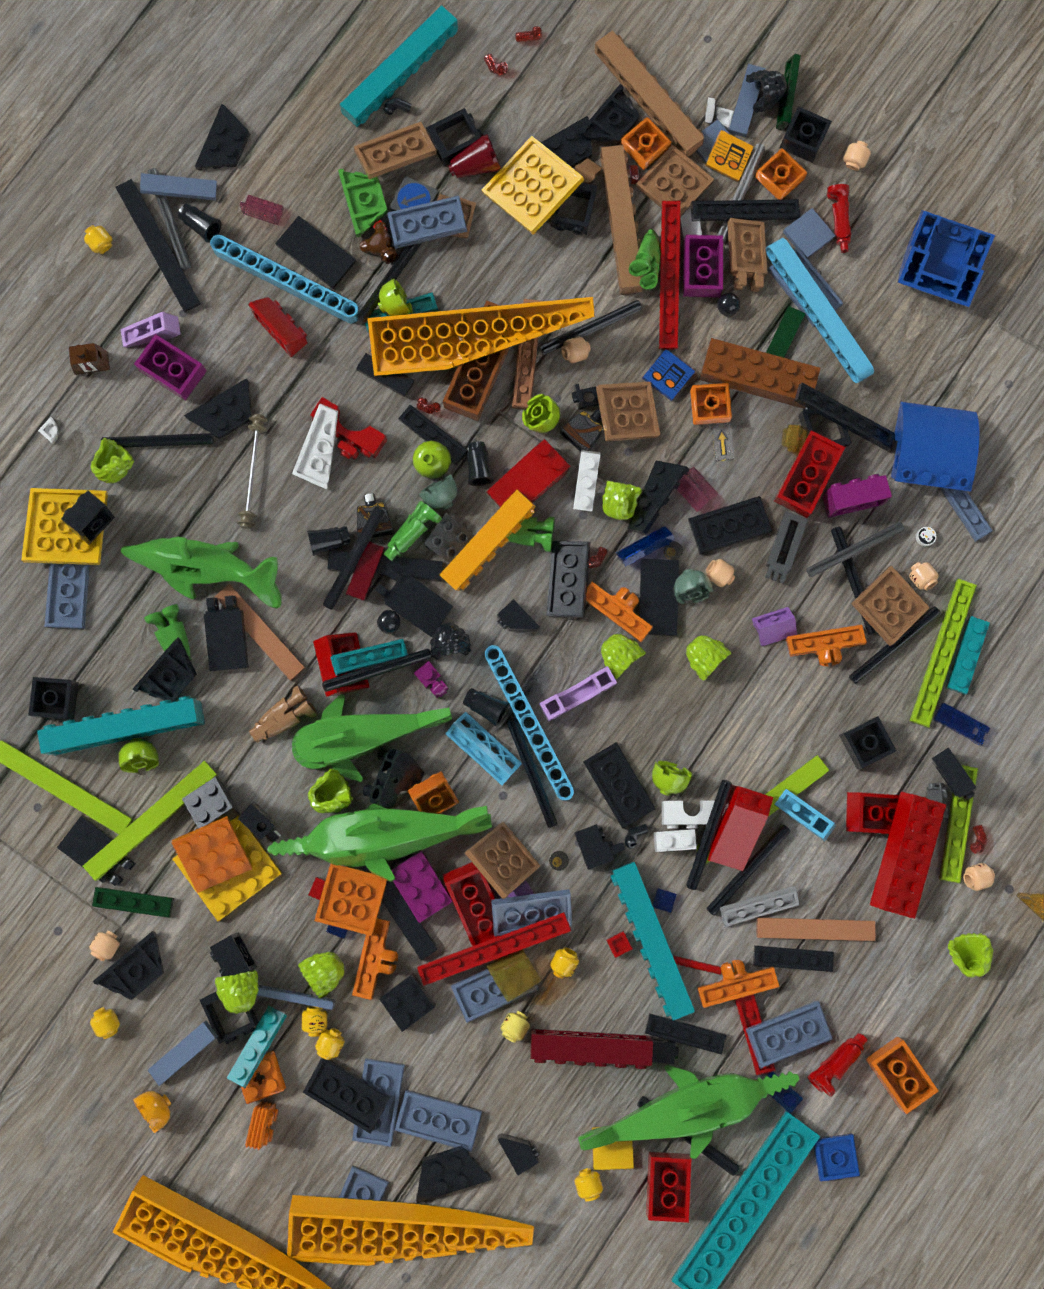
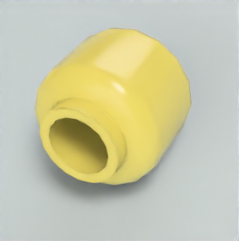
M519 1011L516 1014L508 1013L501 1025L502 1036L513 1043L522 1041L530 1028V1024L526 1020L528 1017Z

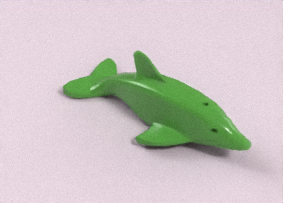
M178 536L154 539L121 548V553L124 556L159 573L172 588L190 599L196 598L193 584L235 581L245 584L269 607L277 609L282 604L280 591L275 584L278 572L277 557L266 558L253 569L245 561L233 555L239 548L238 542L214 545L196 540H187V538Z

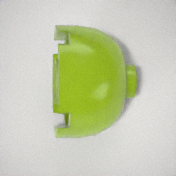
M393 278L382 286L379 292L380 302L378 306L383 313L387 312L389 316H396L413 312L411 303L406 304L407 295L397 280L395 281Z
M544 394L536 395L527 403L529 406L526 411L523 410L522 412L524 425L536 433L550 432L555 428L560 419L558 404Z
M427 441L420 444L415 449L412 458L416 471L423 477L430 479L440 478L446 474L451 464V456L447 447L436 441Z
M141 738L131 739L119 752L120 769L127 773H139L138 769L145 767V771H149L159 765L157 749L152 743Z
M660 760L654 764L652 780L655 786L660 789V793L671 796V794L681 793L687 788L692 773L684 767L680 770L677 768L678 764Z

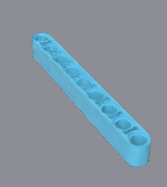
M222 235L212 237L210 245L217 257L347 323L352 324L358 321L357 314L359 309L355 302ZM224 244L221 249H217L218 245ZM237 252L240 253L239 256L233 257V255H234L235 253H237ZM251 261H257L254 265H249ZM273 269L271 273H265L266 270ZM284 277H289L288 281H281ZM299 286H306L303 290H298ZM315 294H322L320 298H314ZM332 302H339L335 307L330 306ZM349 310L355 311L352 315H347L346 313Z
M781 238L767 246L766 254L853 382L859 383L874 374L872 364L785 238Z
M495 645L489 646L485 651L486 661L556 796L562 801L572 798L574 790L502 650ZM492 650H496L499 653V657L495 660L488 657L489 652ZM500 667H505L508 673L506 676L500 677L497 674V670ZM514 684L517 687L516 692L513 694L507 693V685ZM522 701L526 707L524 710L518 711L515 709V703ZM526 718L534 720L535 724L532 728L524 726L523 722ZM535 735L542 736L543 743L541 745L533 743L532 738ZM544 752H549L552 755V761L549 763H545L541 759V755ZM558 769L561 772L559 780L551 778L550 772L552 770ZM563 786L570 789V795L566 798L562 797L559 793L560 788Z

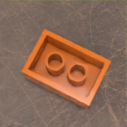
M895 1037L865 1059L898 1108L905 1114H908L939 1092L905 1041L899 1037Z

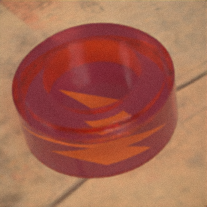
M636 164L629 165L631 174L630 184H636L639 181L638 167Z

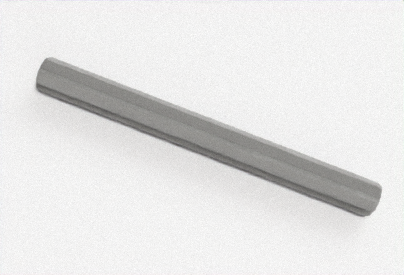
M756 144L733 200H744L765 151L764 145ZM723 221L718 235L723 236V243L726 242L728 237L727 221Z

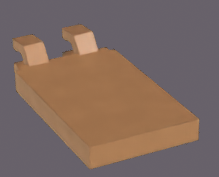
M730 218L727 224L730 273H732V276H735L734 290H742L743 286L747 285V278H752L750 283L751 291L759 292L760 288L764 287V277L768 274L764 222Z

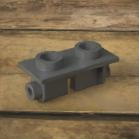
M928 783L927 798L945 804V798H948L947 787H944V783H939V787L936 786V783ZM948 806L945 808L942 822H946V818H949Z

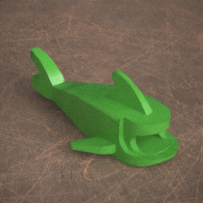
M340 694L325 708L320 720H316L315 723L306 725L297 731L292 740V752L296 761L306 768L321 769L331 766L333 769L338 770L340 775L362 782L363 777L351 760L367 755L419 729L430 728L451 721L450 708L436 709L418 714L342 716L345 695Z

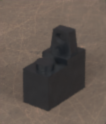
M597 824L574 832L588 870L613 861L615 858H618L616 853L626 850L623 842L613 845L612 841L603 842L602 839L605 838L602 827L598 828Z

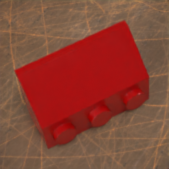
M269 297L248 304L255 319L290 357L294 356L308 344L305 331L293 324L295 322L288 313L285 315L281 311L283 308L276 300L272 301Z
M357 632L326 635L313 641L322 682L348 674L335 675L330 657L360 649ZM368 679L325 692L326 697L337 696L370 688Z

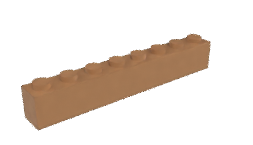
M612 30L595 43V54L655 125L670 139L671 144L687 157L695 153L703 145V133L700 129L695 128L689 116L684 115L678 103L672 101L667 90L661 88L656 77L649 74L644 63L638 61L633 50L627 48L622 37L616 35Z
M623 145L601 147L600 158L620 295L642 292L643 288L639 284L641 276H632L628 271L629 265L636 259L641 245L640 238L637 239L636 236L638 222L634 221L636 207L631 202V198H633V187L629 186L631 174L630 169L626 168L628 153L624 152Z

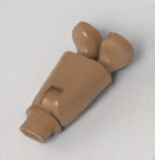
M297 685L293 688L292 696L288 700L283 697L260 718L258 723H254L255 727L250 729L249 732L255 742L258 743L263 739L267 740L301 723L299 717L306 715L314 718L318 713L314 706L307 701L304 691ZM303 702L298 708L294 710L293 706Z

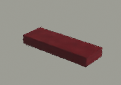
M371 542L368 543L356 566L346 595L365 601L383 555L384 547Z

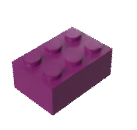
M686 235L683 243V297L719 298L723 291V236Z
M157 334L154 335L134 363L141 373L184 401L187 400L207 372L202 363Z
M879 474L871 475L868 479L862 481L861 478L849 481V484L843 485L842 482L833 484L822 496L828 518L882 506L892 497L886 475L879 476Z
M423 851L391 870L395 876L393 882L419 923L453 902L449 892Z

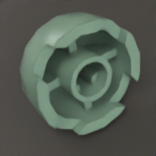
M452 475L443 477V482L441 480L430 484L419 493L423 502L430 508L438 509L442 507L443 510H446L453 505L452 501L456 498L458 490Z
M693 569L685 570L676 579L674 585L676 600L681 604H685V601L692 600L693 603L703 601L710 596L709 592L714 591L709 577L705 573Z

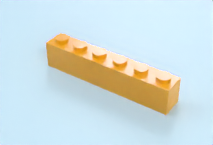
M516 490L440 573V576L456 591L466 589L471 583L469 581L473 575L477 576L483 570L482 565L486 561L490 562L496 556L495 551L499 547L503 548L508 543V537L520 530L522 527L521 523L525 518L527 520L531 518L535 513L533 509L536 506L520 491Z

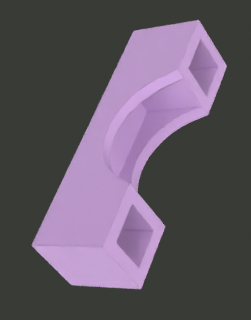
M607 666L569 689L544 700L539 706L549 722L612 688L617 682Z

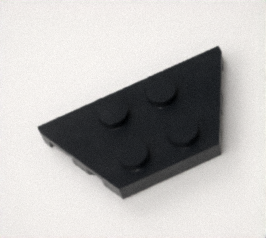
M621 84L580 130V137L618 145L621 142V138L638 122L640 115L636 108L633 107L631 99L626 97L623 91L624 87Z
M221 104L195 164L197 170H202L205 167H213V169L237 167L250 136L248 129L223 104Z
M589 117L582 118L541 143L570 167L574 168L577 164L592 157L591 139L579 136L580 130L589 121Z
M247 378L184 416L187 420L212 433L218 439L250 422L249 417H252Z
M179 637L173 641L132 690L136 692L140 690L149 693V696L173 702L196 677L197 673Z
M150 932L92 982L108 988L114 993H119L130 1000L136 998L164 974L156 932Z
M463 1146L423 1157L416 1202L420 1203L490 1181V1173L486 1172L479 1165V1162L468 1154V1151Z

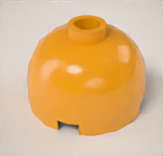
M146 1091L133 1099L144 1120L150 1124L149 1127L153 1133L158 1132L167 1124L170 1119V1109L168 1106L171 1105V1102L165 1094L161 1096L156 1091Z

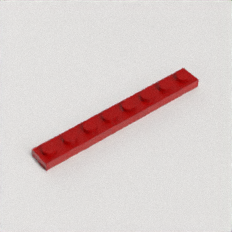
M662 201L659 349L678 350L681 201Z
M563 912L418 966L417 969L423 986L572 930L567 916Z

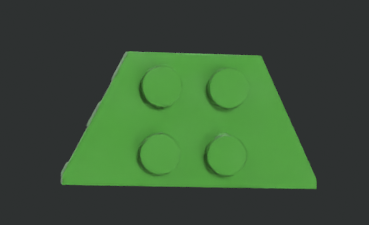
M338 169L356 237H360L376 221L378 222L388 213L379 178L377 176L369 179L367 175L361 172L350 173L344 172V169Z

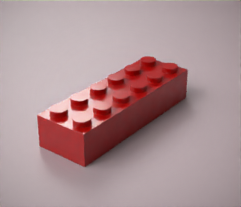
M900 793L870 906L909 918H916L946 804L910 793Z

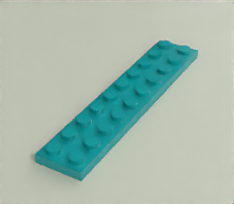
M785 1111L671 1278L672 1282L681 1289H717L820 1138V1135L788 1111Z

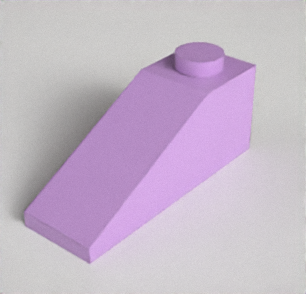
M160 312L122 328L123 347L149 344L155 334L164 340L181 335L178 317Z

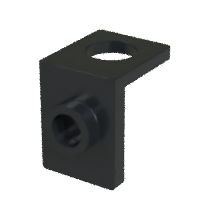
M575 384L572 399L574 403H577L578 410L599 405L596 386L580 390L579 384ZM585 393H592L594 400L586 402L583 398Z

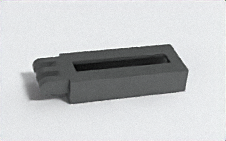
M787 511L784 512L766 563L768 569L765 578L769 579L771 572H773L772 580L776 581L778 575H781L779 583H784L786 575L791 571L808 521L807 518ZM780 552L788 554L784 565L782 564L784 557L779 556Z

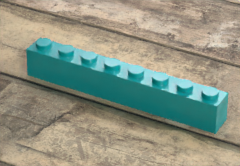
M441 5L339 104L341 113L356 127L361 123L364 124L374 111H377L386 99L393 96L394 91L399 86L401 87L406 83L407 78L415 74L424 62L431 59L432 54L437 49L440 50L444 46L445 41L457 33V19Z
M635 862L613 869V875L610 876L614 887H619L621 892L618 894L619 900L622 905L625 904L628 912H625L629 924L633 922L635 930L632 932L636 942H641L643 949H640L644 961L648 960L650 967L647 969L651 979H655L658 986L655 989L658 997H663L666 1005L662 1007L666 1017L670 1016L674 1021L695 1012Z

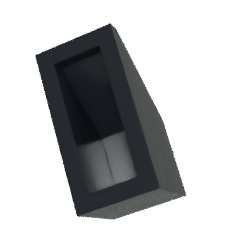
M514 599L497 614L499 619L497 623L504 630L506 628L509 631L537 632L540 630V626Z
M501 1133L498 1135V1141L517 1175L522 1174L539 1163L538 1156L540 1154L535 1145L531 1146L527 1140Z

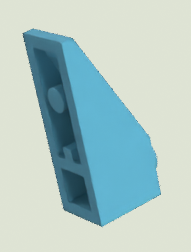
M785 789L775 803L778 808L824 842L836 827L834 822L787 789Z

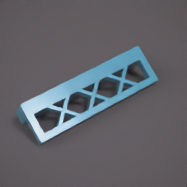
M467 712L462 714L445 733L501 785L522 765L512 753ZM465 720L470 724V728H466L461 722ZM476 734H481L485 741L479 740ZM491 747H495L498 750L499 754H495L493 751H491ZM505 760H509L515 766L511 769L505 763Z

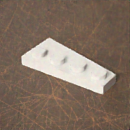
M319 404L292 472L293 475L325 489H328L338 418L337 410Z

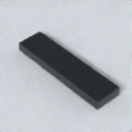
M409 405L398 418L401 423L425 442L436 441L447 447L450 452L451 462L457 466L468 453L465 447L412 405Z
M754 945L753 965L833 972L834 952Z
M649 1013L644 1032L645 1034L721 1055L726 1039V1034L676 1020L673 1021L672 1019Z

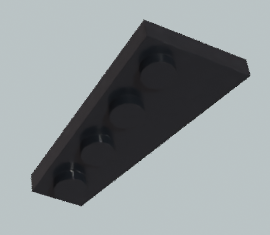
M655 461L634 515L629 523L628 529L630 531L645 535L648 533L660 515V509L670 500L668 497L674 489L677 490L681 484L679 481L684 474L687 475L690 469L687 466Z

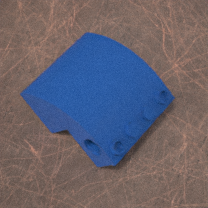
M921 210L901 264L898 283L969 307L984 273V270H981L995 235Z
M900 402L894 432V440L898 441L891 478L898 482L971 491L979 451L980 432L977 412Z

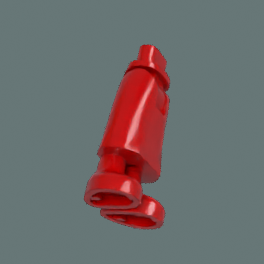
M836 184L827 187V198L837 201V203L832 204L835 237L837 239L836 243L840 246L841 253L848 252V244L851 241L848 202L850 189L847 184Z
M859 1033L854 1038L847 1039L846 1042L842 1043L820 1064L818 1069L807 1076L810 1083L822 1093L824 1091L828 1096L832 1097L835 1094V1089L831 1080L833 1078L839 1081L842 1079L847 1070L861 1055V1051L864 1050L863 1045L868 1039Z

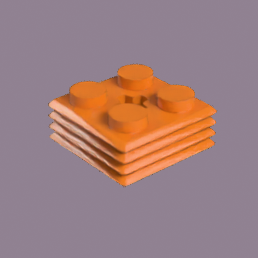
M646 117L621 138L620 145H623L624 150L645 170L671 147V141L649 117Z
M781 148L757 170L755 178L777 199H784L805 179L807 171Z
M729 383L692 385L690 393L694 425L729 423L731 421ZM709 401H712V404L715 405L713 407H710L707 404Z
M442 772L431 775L430 778L414 785L408 790L410 797L420 812L441 814L459 803Z
M274 1051L264 1055L247 1087H241L246 1104L280 1093L286 1089ZM258 1072L260 1075L265 1076L262 1082L256 1079Z
M263 1100L254 1107L245 1143L246 1148L249 1146L250 1149L253 1147L260 1150L263 1146H267L268 1142L272 1141L274 1130L271 1129L273 1121L276 1122L279 1109H276L275 1103L272 1104V1102L268 1103V1101L264 1102Z

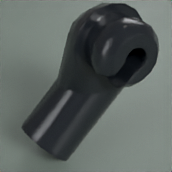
M394 98L385 103L384 112L392 115L394 110L401 109L409 113L412 104L402 99Z
M643 824L628 830L624 839L625 845L628 848H635L638 837L649 833L647 825Z

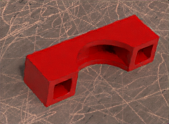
M321 397L310 414L312 421L319 404L337 410L338 418L335 438L338 439L340 437L347 444L357 447L365 457L370 458L371 456L376 459L387 442L386 435L371 426L361 431H351L344 428L339 421L340 410L338 406Z

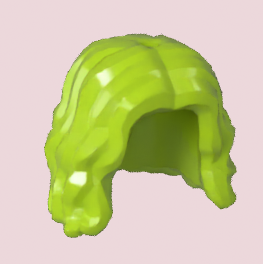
M103 438L91 462V471L98 480L113 484L119 482L127 475L133 466L134 459L127 450L117 445L114 440Z
M607 481L604 495L602 496L604 513L617 520H628L633 517L637 506V499L642 492L641 488L631 484L626 485L620 482Z
M622 634L610 636L601 646L604 665L609 667L615 679H618L633 662L646 654L636 641Z
M700 635L688 644L686 655L691 668L696 671L699 678L703 681L708 678L727 656L731 655V651L721 641L714 640L706 635Z
M329 769L323 776L317 778L316 783L308 792L311 807L318 813L323 814L338 813L342 809L347 808L353 800L348 782L335 769Z
M982 933L961 934L959 937H955L954 940L949 941L947 949L952 956V961L965 976L971 978L975 976L982 977L990 970L994 951L990 939Z
M333 952L314 954L298 964L303 977L319 998H324L333 991L344 976V963Z
M256 970L215 978L216 993L228 1012L235 1014L247 1012L254 1006L259 991L258 973Z

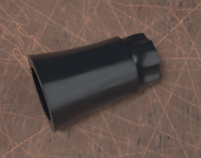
M188 203L181 206L178 211V218L194 230L205 242L209 243L213 236L219 234L222 226L219 219L204 213Z
M484 442L469 443L467 453L468 484L483 486L492 483L494 477Z
M347 526L307 530L313 556L332 549L341 548L342 545L351 544Z
M473 688L467 692L463 700V705L487 719L494 726L499 724L509 704L481 691L478 692Z

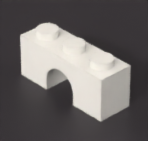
M581 450L573 509L593 510L600 452Z
M662 801V825H667V828H679V825L686 824V828H698V824L707 825L715 801H700V811L695 816H689L685 813L683 801Z

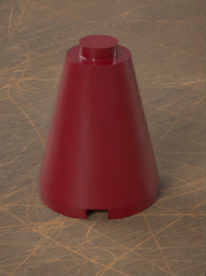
M488 134L481 136L450 160L451 165L448 167L452 176L456 175L457 178L495 172L501 169Z

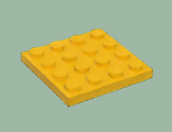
M531 136L486 184L482 192L534 235L584 181V178Z
M30 488L21 560L24 563L100 565L104 530L88 545L73 533L61 518L64 512L77 502L78 497L87 491H90L107 506V491Z
M239 816L230 822L252 864V869L197 893L218 922L283 874L256 836L238 820ZM178 855L175 856L173 861L196 891Z

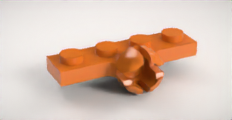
M591 582L587 587L586 602L642 643L653 629V626L633 612L635 606L639 603L637 595L633 592L630 594L629 589L622 587L616 595L612 596L594 582Z
M862 625L787 636L786 638L790 657L814 653L818 656L820 665L825 667L830 662L832 666L841 662L842 648L861 646L867 643Z
M377 918L373 936H365L352 993L353 996L372 1000L379 973L389 975L394 973L397 967L395 964L387 963V961H398L397 952L388 950L385 947L390 925L389 920Z
M733 960L734 972L731 964L726 962L721 965L723 975L721 981L697 987L702 1007L705 1008L777 988L779 983L774 967L747 973L741 960Z

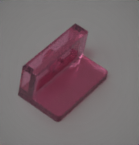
M251 195L247 196L245 203L240 202L239 205L244 215L278 225L284 210L282 205Z
M692 467L687 475H683L679 481L681 484L677 488L679 493L696 512H699L709 501L718 495L695 467Z

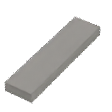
M791 886L720 907L723 924L727 927L800 904L797 889L795 886Z

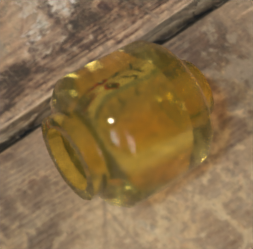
M788 425L782 432V446L787 447V451L799 452V448H802L807 438V431L801 425Z

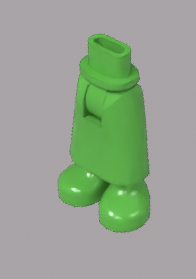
M649 229L644 235L636 259L630 263L628 270L632 276H641L639 284L643 289H653L658 283L661 243L659 236L653 229Z
M420 501L413 513L409 514L406 521L394 534L387 545L389 548L385 551L384 555L391 561L397 555L401 556L400 552H406L428 530L424 525L426 521L431 520L439 523L442 518L427 504Z
M531 517L528 520L525 518L521 523L522 527L520 530L508 537L509 542L534 547L535 542L541 543L546 552H551L555 517H548L545 521H537V517ZM541 530L547 533L540 534L536 533V531Z
M178 604L168 606L162 609V612H155L144 617L147 624H153L158 628V631L154 632L164 652L179 637L190 660H192L183 622H178L177 619L179 612ZM165 618L168 620L169 626L166 625Z

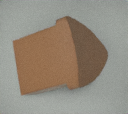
M589 158L575 166V171L584 178L582 183L587 184L591 183L602 170V167Z

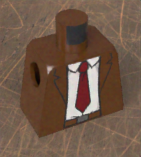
M91 343L69 347L70 364L74 375L110 370L108 352L99 345Z

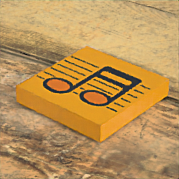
M721 130L705 166L738 182L754 146Z

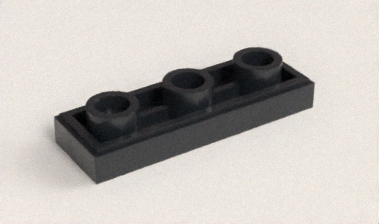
M365 353L356 368L358 372L403 397H406L414 383L413 379L402 373L388 374L386 378L382 377L383 375L374 376L372 356Z

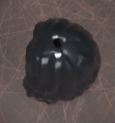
M764 69L752 72L746 76L748 83L761 81L763 97L754 103L753 110L755 113L765 112L774 108V105L780 102L787 90V81L784 75L778 71H767Z
M450 622L440 625L430 640L431 654L436 660H439L441 656L460 653L466 656L471 652L469 635L466 634L464 629Z

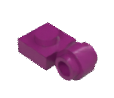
M429 661L414 672L425 688L432 684L430 691L436 698L439 696L443 697L447 693L446 691L449 688L442 680L440 682L436 681L441 675Z

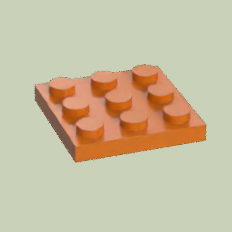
M228 816L172 840V845L197 893L252 869V864Z
M330 864L314 921L373 936L387 880L372 873Z

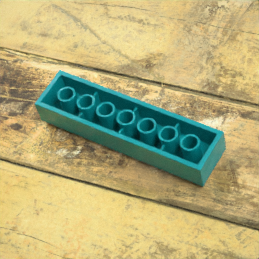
M191 696L180 697L177 702L165 700L159 702L160 705L152 706V704L142 705L138 710H133V708L122 709L119 714H114V712L103 713L100 718L88 716L82 718V721L79 722L69 720L64 721L63 725L56 726V724L43 726L44 729L37 730L41 754L55 756L134 738L204 725L205 719L202 703L195 698H191Z

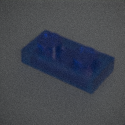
M772 1071L767 1076L772 1078L775 1073ZM790 1086L788 1090L782 1088L780 1093L775 1091L773 1096L770 1095L790 1114L803 1100Z

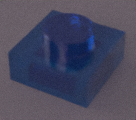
M657 888L652 906L671 913L677 894Z

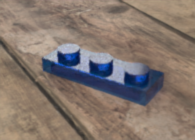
M664 526L619 550L616 554L626 567L644 556L650 555L655 550L668 545L675 538L673 533Z

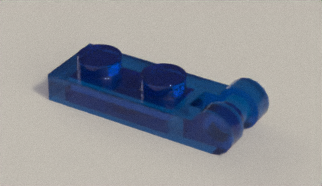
M946 703L941 704L933 719L980 746L985 741L983 739L985 734H988L991 729ZM975 728L979 730L976 735L973 734Z

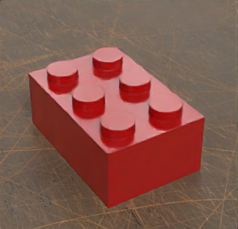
M649 1152L646 1202L648 1220L689 1223L691 1157L689 1154Z

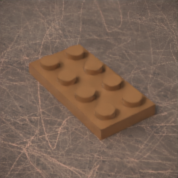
M418 122L354 146V152L368 178L372 179L436 155V148L422 122Z

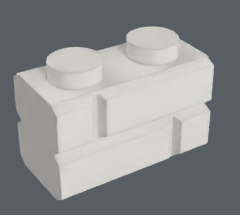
M695 829L654 832L655 852L696 849Z

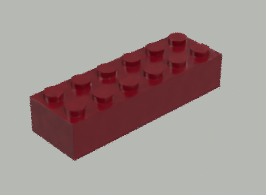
M531 1029L530 1059H534L535 1063H546V1060H554L555 1064H566V1061H573L575 1065L581 1066L587 1065V1062L595 1063V1066L606 1067L607 1063L615 1064V1067L627 1068V1065H635L637 1069H647V1066H652L653 1040L650 1035Z

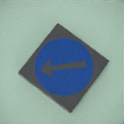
M405 176L389 208L391 211L434 202L439 192L437 189Z

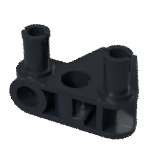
M382 748L378 751L377 757L383 762L374 785L368 784L364 786L363 795L370 797L371 803L390 809L395 805L400 792L408 791L414 785L421 783L424 771L408 753L398 749L387 750Z

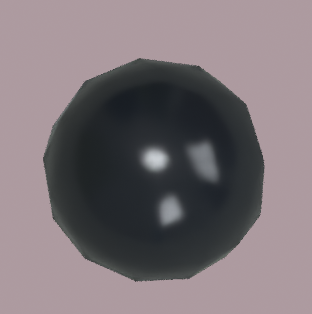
M725 293L719 297L717 308L724 316L735 315L740 309V300L734 293Z
M393 610L383 611L377 619L378 628L386 634L396 632L401 624L399 615Z

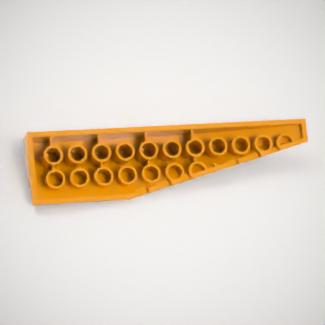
M593 297L368 318L374 376L450 369L595 317Z
M142 1175L133 1189L112 1232L183 1271H198L200 1276L206 1278L209 1275L220 1278L219 1282L225 1284L233 1282L241 1289H332L303 1266L267 1242Z
M292 1195L289 1210L287 1256L294 1261L370 1266L375 1265V1262L384 1261L386 1264L393 1263L394 1259L404 1258L405 1261H410L418 1256L426 1259L457 1255V1251L466 1250L467 1253H473L475 1249L487 1248V1251L495 1250L498 1246H505V1248L532 1245L534 1226L495 1216L430 1205Z

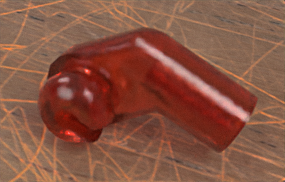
M535 26L532 28V31L516 32V41L539 40L542 37V29L539 26Z
M487 54L484 57V61L491 73L501 76L507 73L509 66L506 62L496 63L492 54Z
M421 397L417 400V408L428 414L436 413L441 409L440 404L437 402L429 405L426 398L423 399Z
M599 547L596 555L589 557V569L602 565L608 552L606 548Z
M982 824L973 827L977 839L975 843L970 845L972 853H982L987 843V836Z

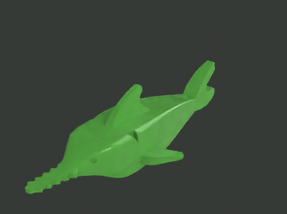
M372 804L366 810L330 816L322 820L308 836H304L302 839L296 837L295 840L289 839L287 842L281 840L279 844L274 841L272 845L268 846L267 850L268 853L274 856L278 854L284 856L287 853L290 856L294 853L299 856L304 853L306 856L311 854L333 865L348 867L367 866L371 873L392 882L395 880V876L387 864L388 861L405 857L458 835H469L488 830L492 827L491 814H488L487 806L472 808L457 816L411 810L386 809Z
M666 1065L664 1069L676 1083L677 1088L655 1098L611 1125L599 1127L578 1137L580 1148L585 1151L612 1144L616 1141L692 1136L690 1157L696 1159L710 1143L714 1130L739 1123L749 1117L762 1098H766L768 1094L773 1096L775 1091L780 1093L782 1088L788 1090L789 1085L795 1087L796 1082L799 1081V1076L789 1071L787 1075L781 1073L778 1077L774 1074L772 1078L765 1076L764 1080L759 1077L755 1080L736 1073H724L698 1080L690 1071Z

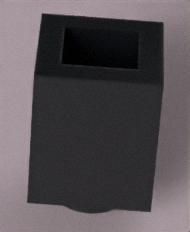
M652 1039V1062L674 1064L679 1054V1047L676 1046V1043L670 1040Z

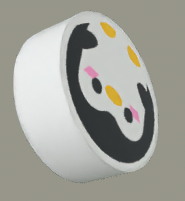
M923 527L916 533V541L921 546H930L936 540V532L931 527Z

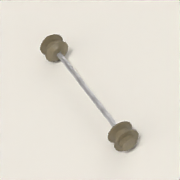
M254 414L253 417H249L252 425H249L248 428L255 432L246 511L238 513L241 520L237 521V524H240V527L244 529H251L252 526L256 525L252 522V519L256 518L257 515L250 511L258 436L259 433L267 430L264 427V423L268 422L265 416L261 414Z

